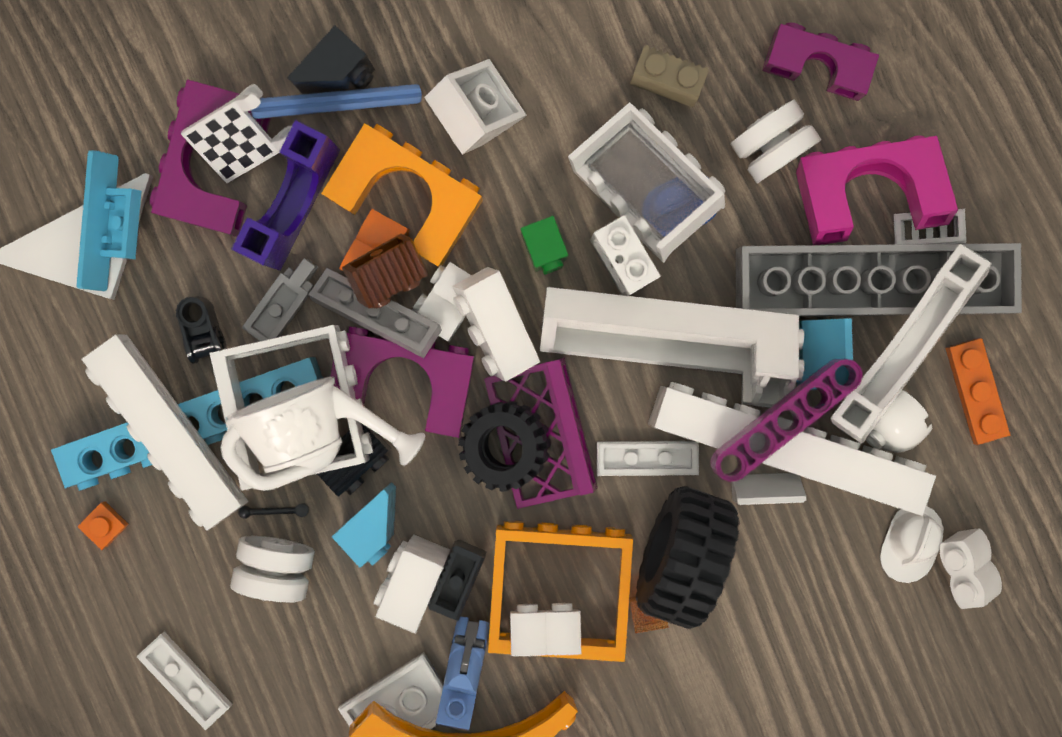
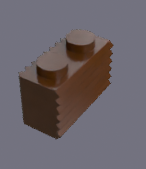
M403 234L397 235L342 267L357 300L369 309L381 308L391 301L392 295L397 294L399 291H410L419 286L420 280L428 275L412 238Z

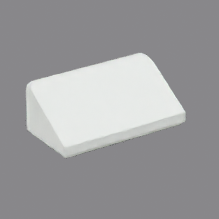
M748 474L742 479L732 482V500L738 505L804 503L806 501L802 481L797 474Z

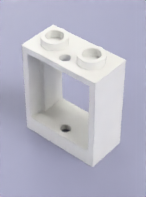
M625 215L593 233L590 241L622 295L629 296L661 277Z

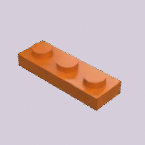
M976 338L946 347L973 444L980 445L1011 436L983 339Z

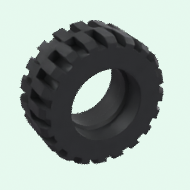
M688 486L676 488L669 494L668 500H665L662 510L658 513L655 520V525L649 535L647 547H645L644 557L639 569V579L636 585V604L642 613L686 629L699 627L709 618V613L713 612L717 605V599L723 592L726 578H728L731 570V562L736 552L735 545L739 535L737 530L739 517L737 516V509L730 501Z

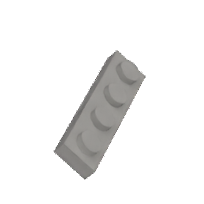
M326 268L308 294L313 302L422 358L426 356L442 331L440 324L392 300L381 308H367L357 300L348 279L329 268Z

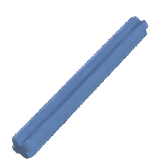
M412 84L260 98V105L251 110L253 118L260 119L418 104L422 100L420 85Z

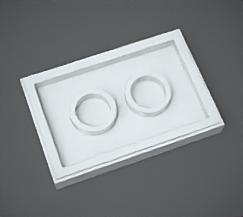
M423 652L341 704L338 710L350 727L352 722L375 701L390 713L419 727L432 729L437 726L436 719L444 682Z

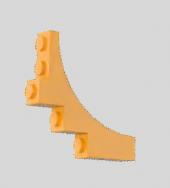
M563 691L545 708L515 724L497 730L472 734L444 733L416 726L393 715L373 701L352 722L349 737H554L561 729L566 730L572 725L578 710L574 699Z

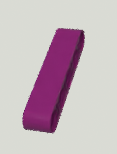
M834 359L826 363L717 449L711 458L713 472L728 482H736L745 477L853 392L861 384L863 378L860 366L855 361L849 359ZM841 365L845 366L849 371V378L843 385L838 384L835 379V372ZM815 387L821 393V400L817 406L810 407L806 401V395L810 389ZM784 410H789L793 415L792 425L787 429H781L778 425V416ZM757 432H761L765 437V445L761 450L753 452L749 446L750 437ZM727 455H734L737 459V467L731 473H723L721 470V461Z

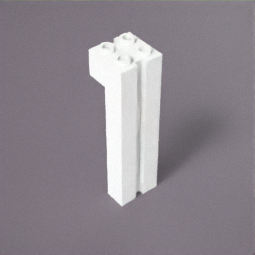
M547 287L540 344L541 352L742 374V404L772 407L795 389L796 382L801 381L804 374V360L799 359V350L802 349L804 342V330L799 329V315Z

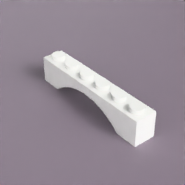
M962 244L958 245L902 328L863 376L861 384L847 395L831 417L832 424L861 444L864 442L988 275L991 262Z

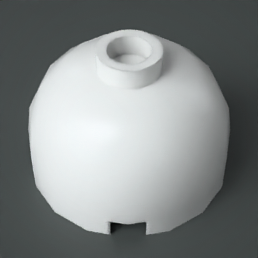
M902 390L867 436L866 441L876 449L882 448L883 450L896 453L908 451L919 445L932 430V424L927 426L924 421L928 417L926 410L915 398Z

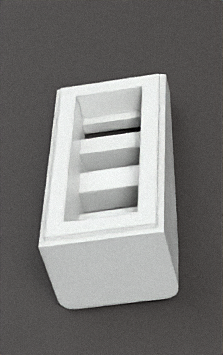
M958 209L953 218L954 237H947V225L940 226V238H933V227L926 228V239H919V230H915L911 213L894 214L895 245L966 244L965 209ZM904 221H911L912 240H905Z

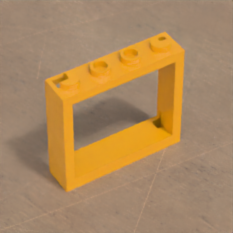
M515 520L514 522L504 521V525H497L488 653L511 654V633L500 632L506 541L621 548L615 640L581 638V654L542 656L625 662L633 537L631 534H625L626 529H615V527H606L605 532H593L592 527L587 525H572L571 530L558 529V524L544 522L538 523L537 528L524 527V522Z

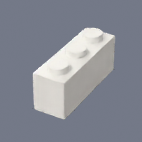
M486 267L452 286L457 295L453 298L454 303L462 316L466 315L471 325L468 328V333L476 346L480 345L485 355L481 360L490 376L494 375L506 382L540 363L500 271Z

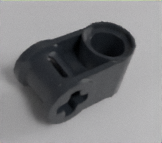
M187 297L181 300L176 308V317L189 361L195 364L199 362L200 358L210 356L212 352L227 349L212 302L204 297ZM193 303H197L202 309V316L198 321H194L189 315V309ZM210 342V345L200 347L201 344Z

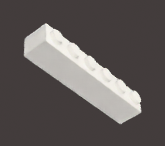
M115 334L82 358V361L87 366L85 372L89 379L95 385H101L108 395L106 397L108 405L117 414L121 413L128 422L127 430L137 442H142L149 451L147 454L149 461L156 469L163 470L170 480L168 482L169 488L176 497L185 500L190 507L189 515L198 526H204L206 530H209L249 502L128 335Z

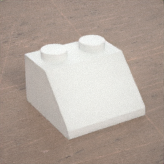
M490 59L446 75L424 97L462 155L483 146L527 116Z

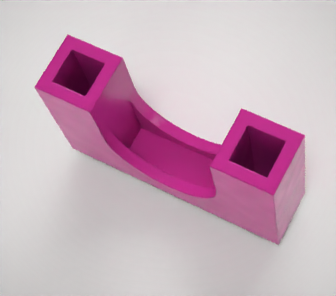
M919 135L913 136L906 141L894 143L881 141L863 148L849 146L838 152L826 154L823 152H813L800 158L796 171L813 245L848 241L854 225L846 198L845 185L861 175L876 174L885 176L901 187L907 198L915 230L949 225L958 211L937 136L925 138Z

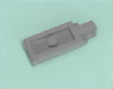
M304 258L295 271L288 267L284 273H280L242 326V329L259 341L280 337L309 297L308 294L314 287L309 281L318 269V266L309 259Z

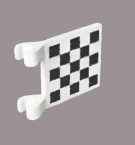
M256 84L248 86L236 98L181 132V135L226 183L231 182L277 155L292 127H285L271 139L248 113V111L255 109L261 103L260 97H262L263 92Z

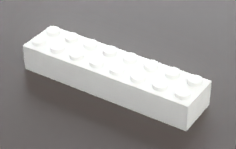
M670 382L669 388L660 385L648 424L654 428L719 449L757 419L761 411L735 403L732 409L726 407L727 399L704 392L701 398L692 396L693 388ZM778 417V425L781 429H787L792 425L793 421ZM809 426L762 462L763 464L921 516L924 514L936 478L935 475L925 472L927 465L898 456L895 457L893 462L894 454L865 445L862 451H859L860 443L835 435H831L829 441L825 439L827 432ZM757 432L750 437L749 446L753 452L759 451L764 447L765 437L761 432Z

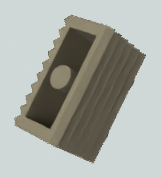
M649 45L643 47L630 84L693 107L698 101L709 70L707 67L702 68L700 64L695 66L694 62L689 64L687 59L682 61L681 57L676 59L675 55L669 56L668 52L663 54L662 50L656 51L655 47L650 49Z

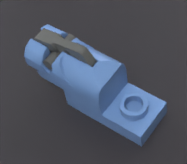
M460 617L455 626L436 725L469 731L490 623L482 620L474 622L469 621L468 617Z

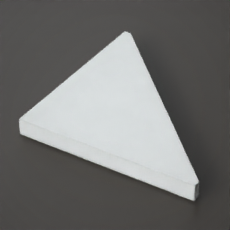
M146 173L117 187L142 191L139 221L153 179L152 175ZM83 206L0 248V264L77 288ZM110 258L107 291L80 290L115 300L127 259Z

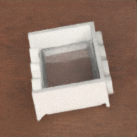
M629 102L574 150L568 158L573 172L618 218L625 215L637 237L664 263L671 252L721 208H725V189L715 177L711 176L708 178L700 171L701 166L691 154L687 153L684 155L677 148L678 144L671 134L667 131L661 133L654 126L655 122L646 110L641 108L638 111Z

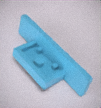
M89 150L87 157L76 286L78 289L107 291L110 258L136 259L142 191L116 188L118 156L96 150Z

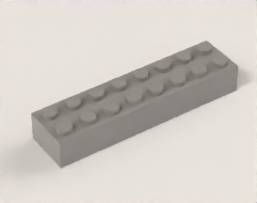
M1021 243L962 244L991 262V267L988 275L958 315L1022 313ZM959 244L741 246L735 249L736 308L799 316L911 315L938 272Z

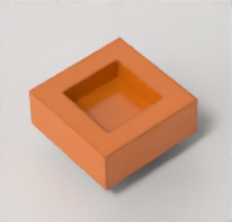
M104 501L78 525V528L96 546L103 550L129 524Z

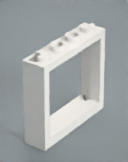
M331 325L210 353L224 418L245 407L234 360L324 339H329L340 390L363 405L361 399L355 398L353 386L358 385L355 368L353 365H348L345 352L350 351L346 331H340L339 325ZM347 418L355 453L335 457L326 468L314 474L358 465L370 460L369 454L373 453L371 437L369 433H363L360 422ZM226 422V427H227V430H228L232 425H229V424ZM241 437L237 441L236 452L238 456L259 476H270L288 469L284 468L260 474L255 454ZM238 476L241 491L252 488Z

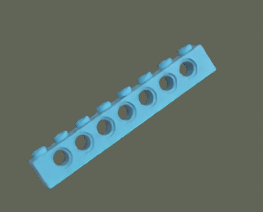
M309 357L239 382L244 406L246 407L250 405V397L254 393L260 394L265 399L280 393L282 385L287 381L296 387L322 379L323 377L316 357ZM218 390L178 404L187 418L193 416L198 420V433L203 440L205 439L207 445L223 439L225 432H227L226 423L222 422L218 416V410L221 406ZM128 422L51 449L64 488L77 485L79 491L98 485V477L109 474L110 478L114 479L131 473L129 468L131 465L141 462L143 468L151 466L152 464L147 456L149 451L142 442H137L127 430ZM126 439L132 441L135 446V452L132 457L124 452L123 445ZM94 451L99 452L103 458L100 468L96 467L92 462Z

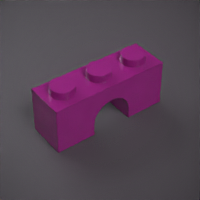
M789 22L786 25L780 24L773 34L762 71L794 81L801 74L805 61L819 60L827 66L830 73L827 92L856 101L867 95L879 54L870 52L871 49L863 44L852 43L847 45L838 42L836 36L828 33L815 35L806 32V28L800 24Z

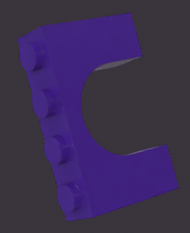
M296 120L294 121L279 153L287 158V170L280 190L272 205L261 219L255 221L248 217L246 218L232 250L264 266L281 271L340 152V149L328 136Z

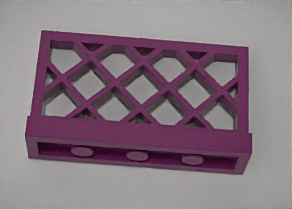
M565 358L534 365L515 376L525 375L521 382L513 378L508 380V382L518 387L510 401L515 402L521 390L538 399L531 411L533 414L536 413L542 402L554 409L555 419L548 428L549 431L546 433L547 439L551 435L561 441L564 449L558 461L549 456L547 461L555 466L546 481L537 475L533 478L534 481L542 485L536 497L523 499L521 487L515 490L512 488L517 509L575 495L582 496L594 493L598 487ZM544 370L547 385L542 394L539 395L526 387L525 383L531 373ZM496 376L484 378L490 405L499 402L507 403L497 396L494 385L495 382L503 380ZM548 391L550 394L551 401L545 398ZM556 424L558 425L560 434L553 431ZM498 426L496 428L506 465H513L516 462L513 460L512 452L518 443L522 445L521 439L518 435L516 436L508 431L505 426ZM508 437L514 440L511 447ZM565 456L568 467L562 464V461L565 458ZM558 468L571 476L573 488L561 491L550 484ZM546 488L553 492L542 495Z

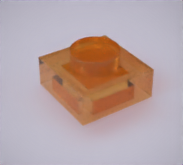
M636 596L629 597L635 634L669 628L668 622L642 613L636 604Z

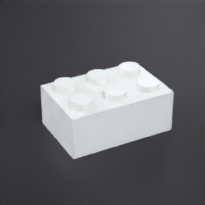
M414 534L409 542L403 540L387 570L389 572L388 577L381 585L375 598L374 604L379 606L375 617L416 634L450 549Z

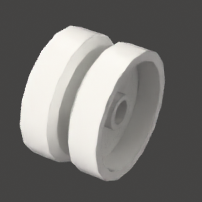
M795 99L776 111L772 110L747 127V131L730 143L739 158H747L759 150L762 151L763 154L751 162L747 169L757 184L822 140L812 125L804 126L793 134H790L788 131L799 123L804 116Z
M265 536L239 538L236 557L244 564L233 569L230 587L239 594L260 600L274 602L303 601L306 599L309 581L301 573L312 568L315 551L307 545L280 538Z

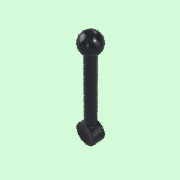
M301 503L296 507L253 509L244 505L238 510L239 516L243 519L249 518L250 515L296 514L299 517H305L309 513V507L305 503Z

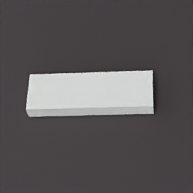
M597 441V476L699 475V442Z
M165 631L136 656L205 730L233 705Z

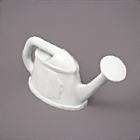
M327 377L282 391L248 405L226 417V422L232 426L223 436L221 451L223 459L229 468L247 485L256 490L266 491L320 472L335 459L342 443V439L339 437L337 419H354L393 443V446L399 452L400 464L403 466L412 461L425 441V434L409 435L399 432L339 388L333 386L335 384L334 377ZM241 437L262 463V468L266 473L287 467L290 468L270 476H259L238 456L236 443Z

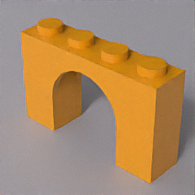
M364 123L321 194L356 215L372 187L383 176L396 171H407L420 176L430 187L432 207L427 220L413 243L419 256L437 267L443 266L483 201L482 196L478 194L480 188L465 178L458 182L450 177L451 170L436 160L429 164L421 159L422 152L411 144L405 142L401 146L392 141L393 134L384 127L376 124L372 128Z

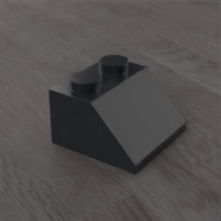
M334 25L287 78L302 94L365 89L374 77L372 73L375 69L367 54Z

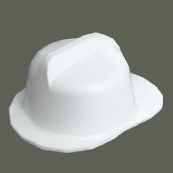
M926 506L923 516L900 509L891 521L881 548L880 560L882 568L887 575L897 582L910 583L918 581L928 574L940 550V545L943 542L944 529L940 517L933 509Z

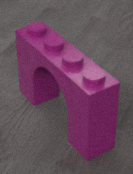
M186 80L185 88L182 87L177 96V107L179 110L176 121L173 120L168 129V140H170L168 151L160 159L159 173H161L159 184L158 187L155 186L150 196L151 213L231 236H238L247 205L234 199L205 192L197 185L190 168V160L194 148L181 135V132L236 98L239 93ZM271 118L255 119L267 133Z
M349 326L346 333L350 351L345 352L348 365L354 366L357 375L358 385L353 386L355 398L361 399L364 406L369 379L378 365L394 357L408 358L418 363L426 371L431 382L432 396L425 432L459 438L461 436L475 356L468 355L469 348L449 345L448 351L435 349L436 342H434L426 356L422 358L383 337L381 339L369 337L368 329ZM333 359L330 377H334L335 384L333 386L340 389Z

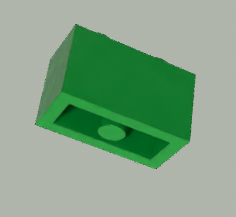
M554 216L520 228L522 239L535 272L542 270L543 274L547 275L563 268V262L567 260L568 253Z

